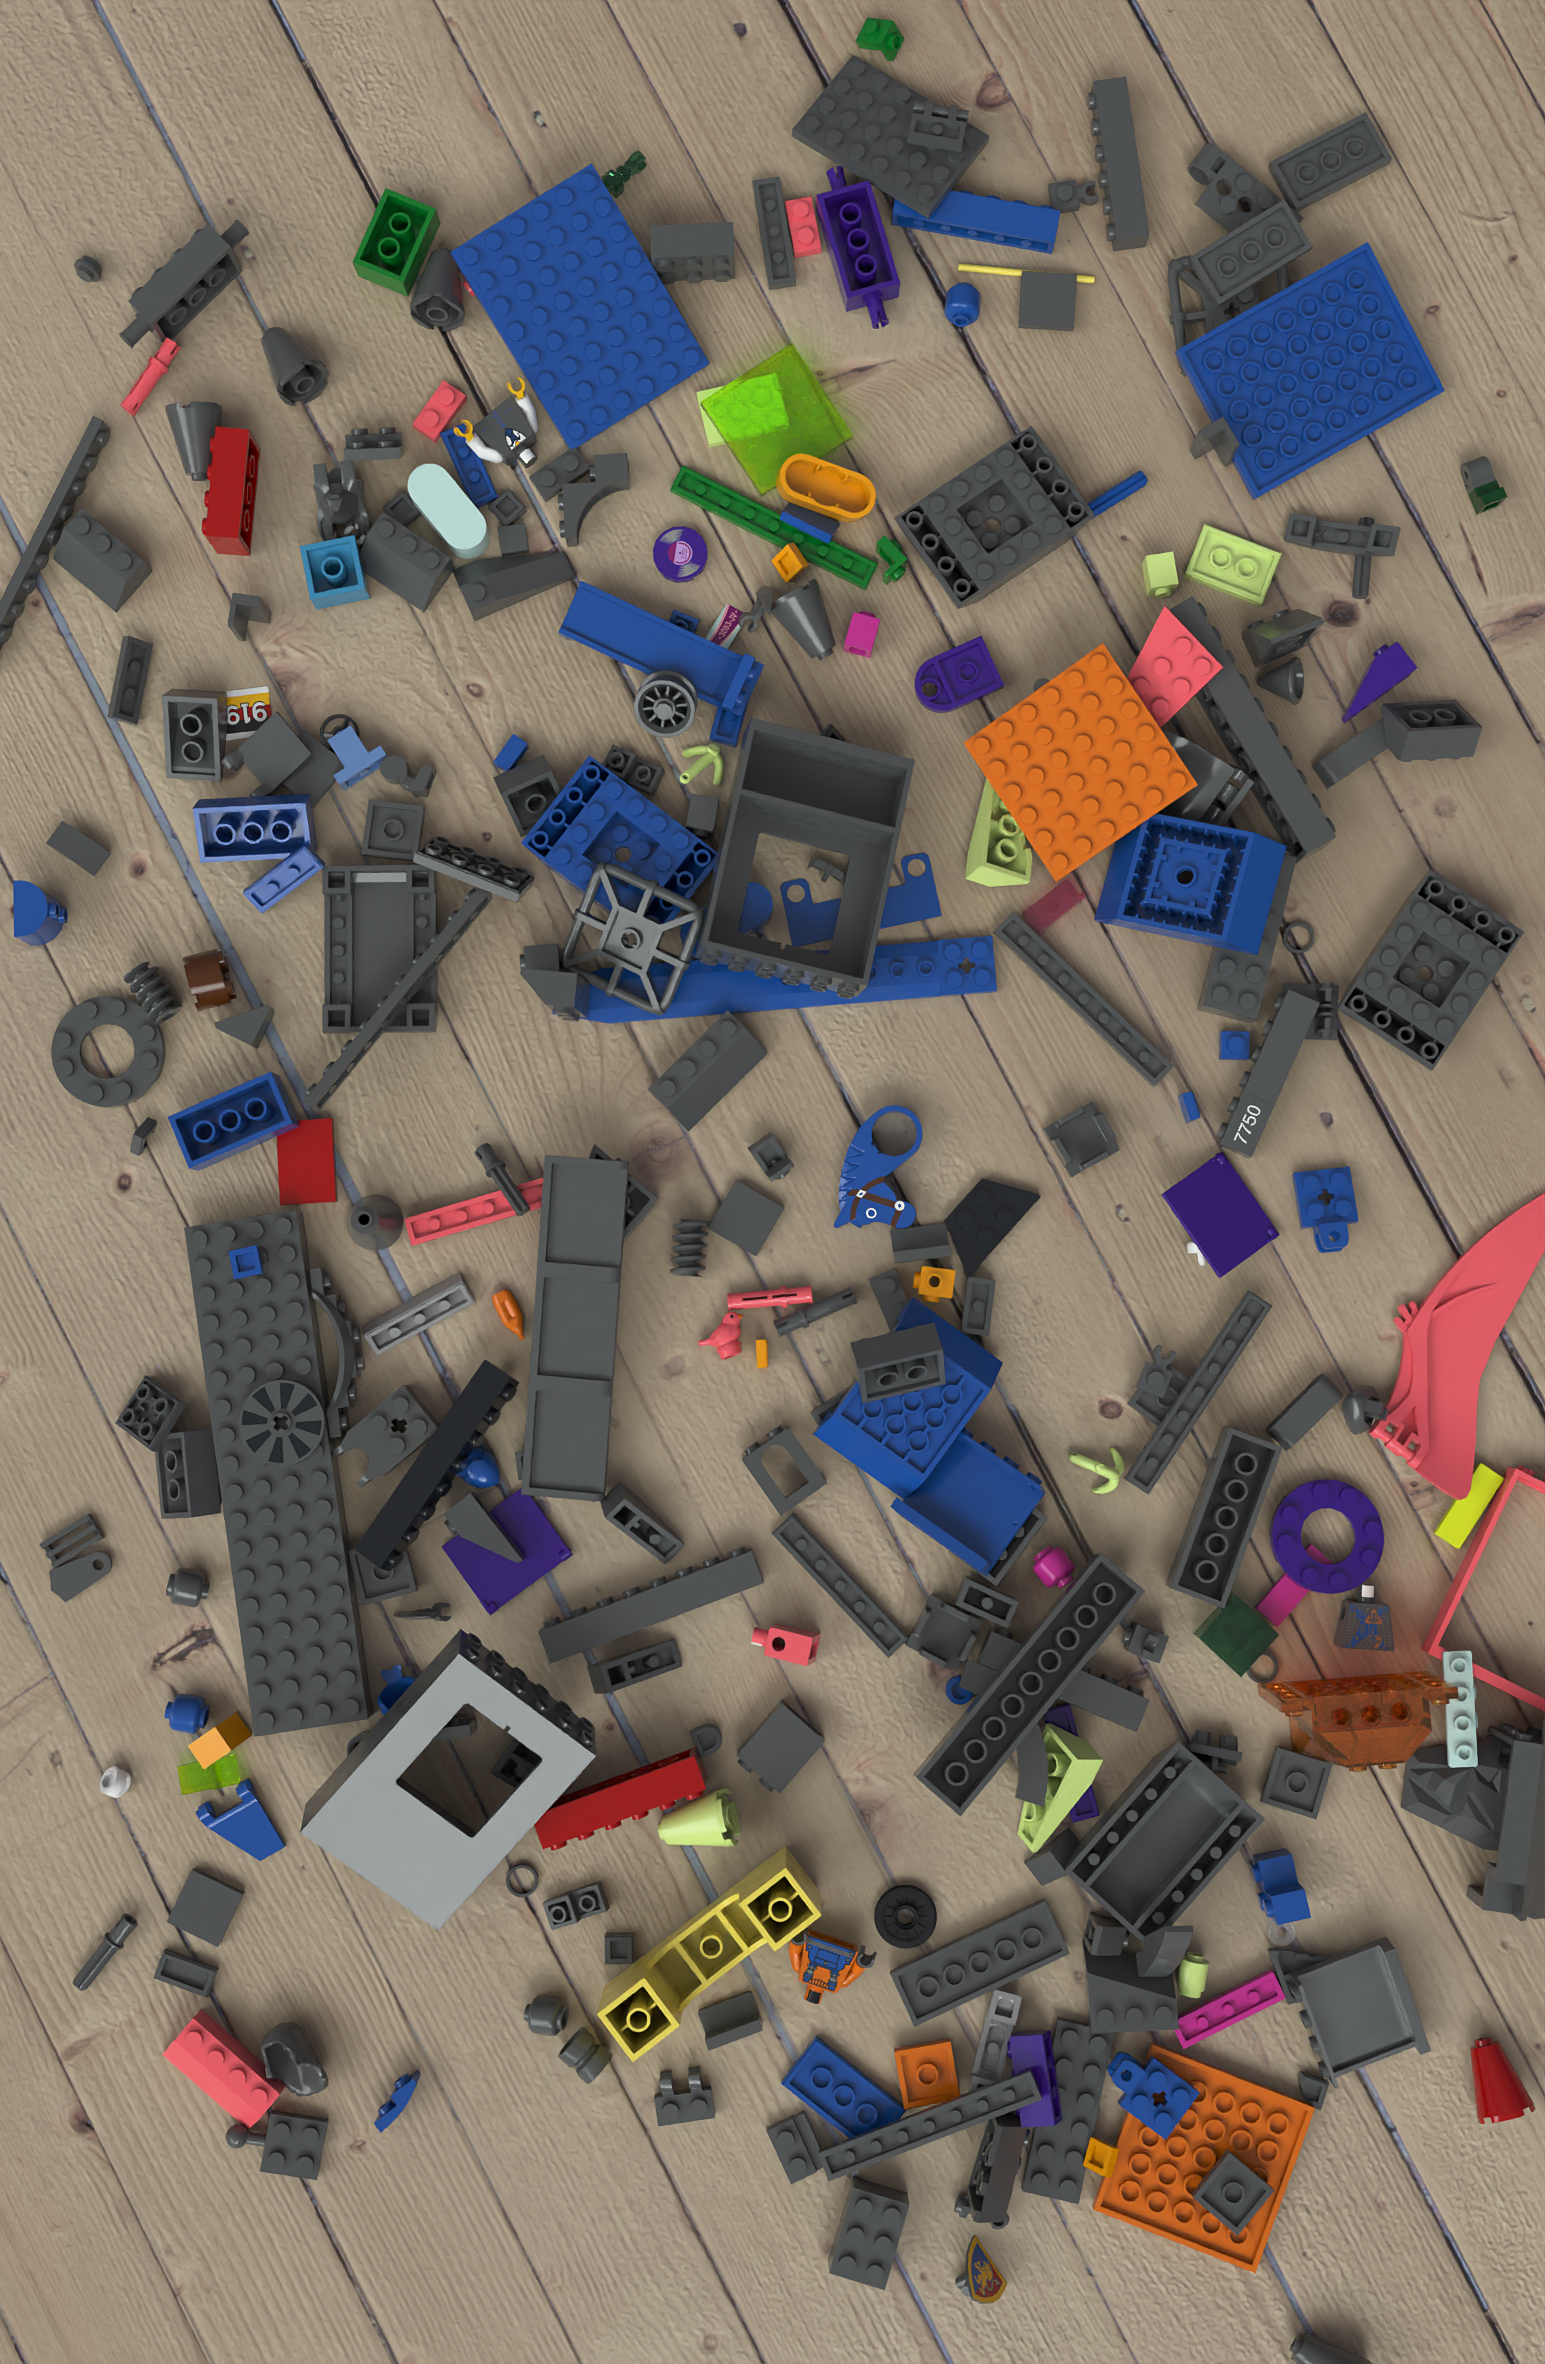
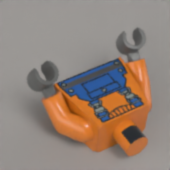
M808 1927L793 1937L788 1947L792 1969L798 1973V1980L800 1982L808 1984L804 1999L814 2004H820L824 1990L837 1993L840 1988H846L862 1975L866 1968L873 1966L877 1952L874 1951L872 1955H866L864 1953L866 1946L862 1945L858 1954L857 1945L808 1929Z

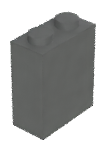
M781 1700L737 1750V1756L740 1758L738 1763L749 1773L754 1770L761 1777L759 1781L766 1789L771 1792L775 1789L778 1793H781L825 1742V1738L785 1701Z

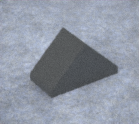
M266 1005L215 1022L214 1024L216 1029L257 1049L275 1013L273 1008Z
M1068 1827L1024 1861V1863L1043 1886L1068 1875L1064 1872V1868L1080 1841Z

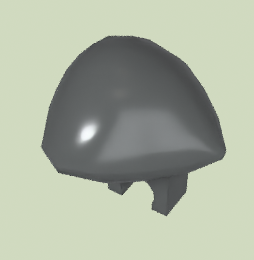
M1369 1385L1353 1390L1342 1402V1413L1346 1425L1354 1435L1367 1431L1371 1427L1373 1418L1386 1421L1389 1410L1384 1408V1403L1379 1402L1375 1388Z

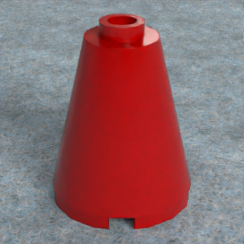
M1491 2037L1475 2040V2046L1471 2047L1470 2051L1478 2122L1485 2124L1484 2118L1489 2117L1492 2123L1519 2118L1525 2115L1523 2109L1528 2107L1531 2113L1535 2111L1534 2102L1499 2041H1492Z

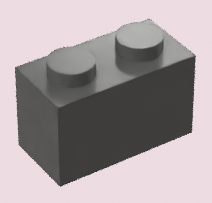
M965 1575L953 1600L955 1605L1006 1628L1009 1627L1019 1604L1016 1598Z

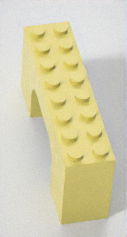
M784 1846L634 1964L607 1983L602 1992L597 2011L598 2017L630 2060L634 2062L678 2028L681 2023L682 2012L686 2006L704 1989L745 1957L767 1942L774 1952L822 1916L819 1889L788 1848Z

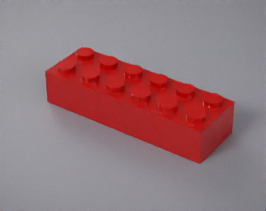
M696 1747L559 1797L534 1824L542 1849L550 1847L551 1851L566 1846L568 1844L567 1840L578 1837L580 1841L595 1835L594 1830L605 1827L606 1831L622 1825L621 1820L630 1817L633 1820H638L649 1815L648 1810L657 1807L660 1810H665L676 1805L675 1800L686 1797L687 1800L703 1795L702 1790H705L707 1787L708 1778Z

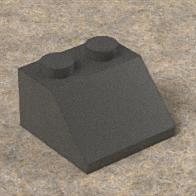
M544 755L494 777L498 790L521 837L530 832L561 792Z

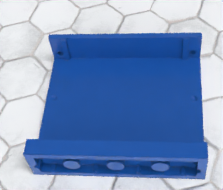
M964 1427L927 1479L909 1496L904 1498L903 1501L896 1497L890 1507L908 1522L984 1576H987L1046 1492L1040 1486L1042 1481L1030 1472L1024 1475L1018 1471L1019 1465L1007 1456L1003 1460L996 1456L995 1452L997 1450L985 1441H982L981 1444L977 1443L972 1439L974 1435Z

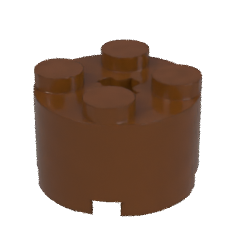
M213 949L183 957V961L186 963L184 968L192 996L196 995L197 1003H195L198 1011L230 1004L232 999L237 998L233 982L225 976V973L230 972L223 951Z

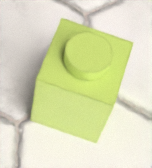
M1166 552L1145 556L1142 569L1147 596L1155 595L1156 598H1164L1172 595V592L1176 590L1179 584L1174 553Z

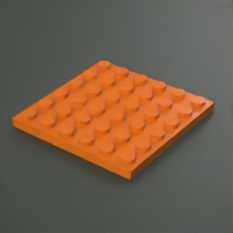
M1104 643L963 743L1056 882L1198 786V783Z
M1152 2042L1144 2064L1153 2055L1197 2088L1200 2094L1166 2140L1126 2111L1114 2146L1120 2149L1112 2177H1102L1092 2208L1110 2217L1256 2273L1315 2107L1303 2100ZM1164 2091L1160 2094L1153 2093L1152 2096L1155 2099V2104L1164 2102ZM1227 2149L1274 2189V2192L1238 2236L1191 2195L1193 2190Z

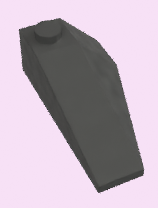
M564 552L479 559L452 570L474 621L575 578Z

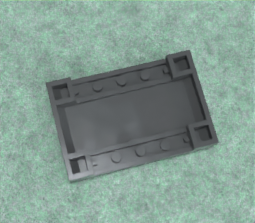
M422 865L324 866L322 868V893L324 894V1005H322V1032L324 1034L359 1033L358 1030L362 1022L366 1018L371 1019L376 1013V1007L380 1000L385 996L389 997L393 992L398 978L403 974L407 975L411 970L415 957L419 953L424 954L429 948V942L437 932V874L435 870ZM438 967L384 1033H436L438 1022Z

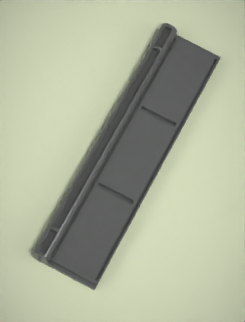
M545 1155L521 1495L592 1502L605 1500L629 1161L621 1160V1158L602 1160Z

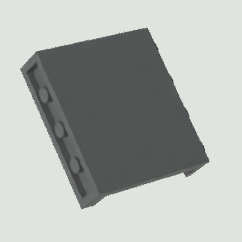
M1387 1937L1290 1973L1294 1985L1290 1986L1291 1993L1295 2002H1300L1303 2009L1299 2012L1304 2027L1306 2029L1310 2028L1312 2036L1308 2037L1314 2054L1319 2053L1321 2059L1320 2062H1317L1319 2071L1324 2080L1329 2078L1334 2088L1339 2087L1336 2077L1413 2047L1417 2049L1420 2055L1431 2051L1396 1949Z

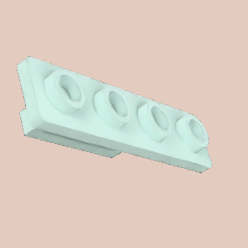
M1469 1650L1443 1651L1442 1670L1448 1766L1451 1768L1476 1767L1478 1765L1476 1739L1478 1717L1474 1703L1476 1699V1686L1473 1682L1472 1653Z

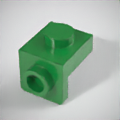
M875 18L866 19L856 39L859 48L882 51L887 61H894L904 41V37L894 21Z
M884 535L876 543V552L890 566L884 572L882 580L887 585L892 580L897 582L906 573L907 558L902 554L903 549L894 539L890 541Z

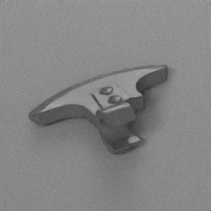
M769 586L761 587L756 592L757 599L750 612L742 613L739 616L738 624L740 627H742L745 620H752V624L747 628L749 633L756 630L757 620L765 612L768 614L771 612L773 590Z
M438 1602L433 1605L432 1609L399 1611L394 1613V1617L413 1620L434 1619L446 1622L451 1619V1616H441V1609L451 1605Z

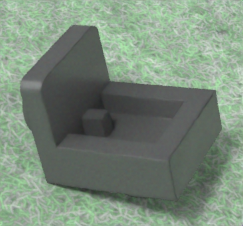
M771 1132L748 1147V1150L771 1182L776 1179H782L794 1167V1164L787 1157Z

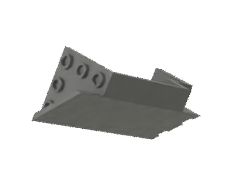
M1545 1713L1542 1730L1527 1727V1732H1525L1524 1730L1516 1729L1517 1726L1499 1723L1498 1728L1491 1726L1488 1728L1489 1733L1512 1745L1497 1863L1487 1862L1484 1888L1468 1885L1467 1897L1482 1910L1512 1914L1520 1921H1526L1527 1917L1532 1919L1545 1918Z

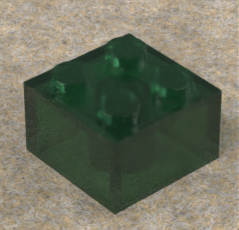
M1231 1592L1225 1608L1217 1607L1193 1633L1240 1677L1245 1674L1279 1636L1247 1604Z

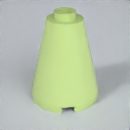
M727 1788L718 1789L662 1816L661 1822L658 1823L660 1839L665 1840L668 1845L725 1847L737 1845L739 1840H734V1837L740 1834L739 1818L735 1802L729 1803L727 1795H731L730 1791Z

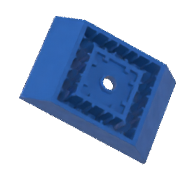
M590 755L521 842L545 866L583 895L591 875L597 868V864L606 861L649 881L654 879L659 882L660 886L690 899L714 869L717 852ZM620 848L630 850L631 857L628 861L620 862L615 858V854ZM612 875L611 877L622 903L638 910L645 891ZM601 881L593 902L610 915L613 907ZM654 895L646 915L665 923L675 919L682 908Z
M1155 814L1115 842L1094 921L1258 956L1287 846L1254 832ZM1184 871H1191L1194 874L1193 880L1188 884H1181L1178 881L1179 875Z

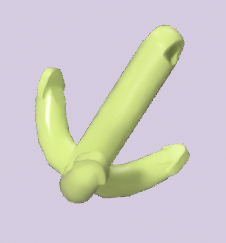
M712 743L708 746L700 745L685 749L682 752L684 757L703 756L680 775L681 783H689L713 762L715 766L713 784L717 786L722 779L724 771L723 759L719 755L721 751L720 744Z
M1113 1447L1109 1450L1115 1462V1468H1111L1080 1453L1071 1452L1069 1455L1071 1462L1109 1479L1108 1483L1093 1488V1493L1105 1494L1113 1491L1118 1486L1119 1478L1125 1471L1123 1457Z

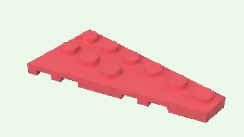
M1164 606L1127 679L1157 724L1162 728L1224 666L1170 609Z

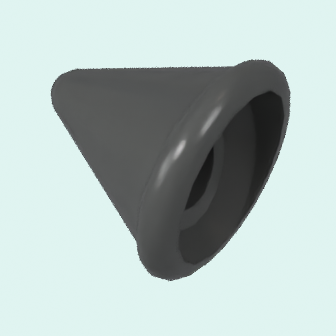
M1293 657L1287 663L1259 677L1257 685L1291 702V704L1297 705L1302 698L1304 689V671L1301 660L1298 657Z

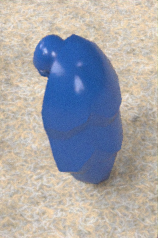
M481 1446L473 1450L468 1457L469 1461L465 1469L457 1473V1476L462 1478L465 1483L476 1488H489L497 1485L500 1480L499 1468L494 1456L490 1452L485 1451Z

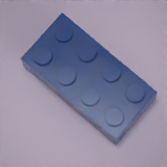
M310 794L199 799L192 808L200 863L285 859L305 843L314 852L317 849Z
M273 1072L266 1073L168 1117L188 1168L200 1171L300 1127L280 1076Z

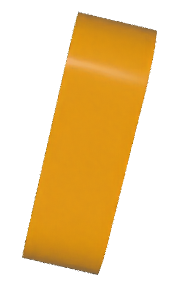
M795 454L789 457L779 468L776 475V487L783 499L845 523L861 520L872 510L875 504V488L866 476L808 454Z

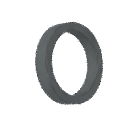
M1301 922L1289 925L1282 936L1285 948L1294 954L1307 952L1313 946L1315 940L1311 927ZM1300 926L1309 932L1310 943L1307 948L1295 950L1289 946L1287 933L1292 927Z
M1257 1651L1248 1657L1245 1669L1251 1680L1259 1684H1266L1276 1677L1278 1663L1270 1653ZM1258 1655L1270 1657L1274 1664L1272 1675L1264 1680L1254 1678L1250 1672V1663Z
M528 1864L515 1865L510 1869L506 1877L508 1890L517 1897L531 1895L536 1890L539 1881L536 1870ZM519 1868L528 1869L535 1878L534 1887L525 1893L515 1891L510 1884L511 1874Z

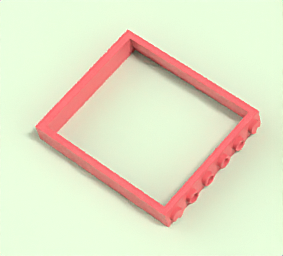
M1521 1465L1517 1469L1507 1467L1503 1475L1505 1479L1492 1498L1421 1647L1422 1651L1442 1660V1652L1448 1651L1438 1646L1516 1481L1545 1495V1478L1543 1482L1534 1478L1535 1472ZM1472 1663L1474 1677L1545 1712L1544 1698Z

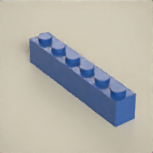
M962 190L959 192L950 191L929 219L895 199L891 225L1052 254L1061 211L1055 210L1048 205L1038 207L1028 205L1021 200L1005 201L997 196H978L970 191Z

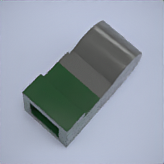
M1482 456L1461 465V476L1476 515L1500 506L1507 498L1504 488H1500L1496 481L1491 463L1487 457Z

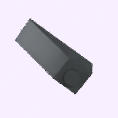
M619 1482L605 1496V1500L600 1501L605 1519L664 1564L685 1545L636 1494Z
M474 1492L466 1495L443 1514L447 1519L444 1523L452 1534L456 1535L458 1533L460 1537L513 1562L521 1563L526 1559Z
M671 1639L587 1666L594 1693L607 1694L680 1668L682 1663L675 1639Z

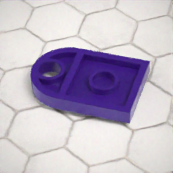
M982 636L925 661L918 669L914 682V690L919 702L928 710L936 713L954 711L1004 688V683ZM931 683L935 685L937 694L932 697L925 696L922 692V687L925 684Z

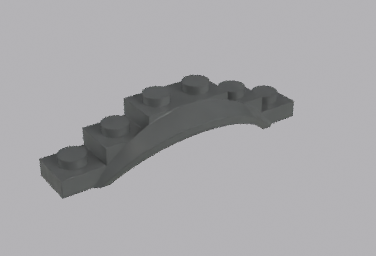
M326 1268L310 1269L312 1297L327 1314L338 1345V1380L326 1413L330 1438L345 1436L346 1430L349 1429V1417L347 1413H343V1407L354 1406L353 1400H357L356 1385L351 1383V1378L362 1377L361 1371L365 1370L364 1356L359 1354L358 1343L361 1342V1330L359 1326H355V1321H344L343 1316H347L345 1300H341L339 1294L329 1295V1290H332L331 1274L326 1273Z

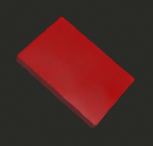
M333 1119L298 1120L300 1127L276 1137L280 1205L337 1202Z

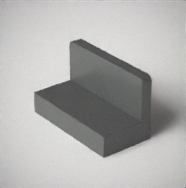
M1224 417L1198 431L1190 452L1196 460L1214 449L1226 467L1231 464L1240 444Z
M232 593L228 627L239 641H245L248 621L270 624L272 613L260 596Z
M945 1224L896 1229L890 1232L894 1264L952 1256Z
M751 1991L704 2007L698 2011L705 2031V2043L708 2051L763 2031V2022Z

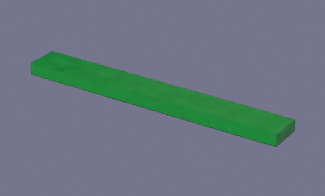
M682 465L670 488L671 493L782 549L787 544L794 542L806 561L863 590H866L878 567V563L832 540L829 544L781 521V514Z

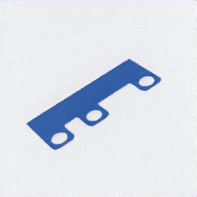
M919 853L905 856L901 860L905 885L888 888L880 929L942 916L930 859L927 854ZM919 859L924 862L926 870L922 876L914 877L909 873L908 864L912 860ZM796 879L782 883L780 890L792 946L798 947L831 940L841 898L813 904L807 880ZM792 885L801 886L805 891L803 900L800 902L790 901L787 897L789 887Z

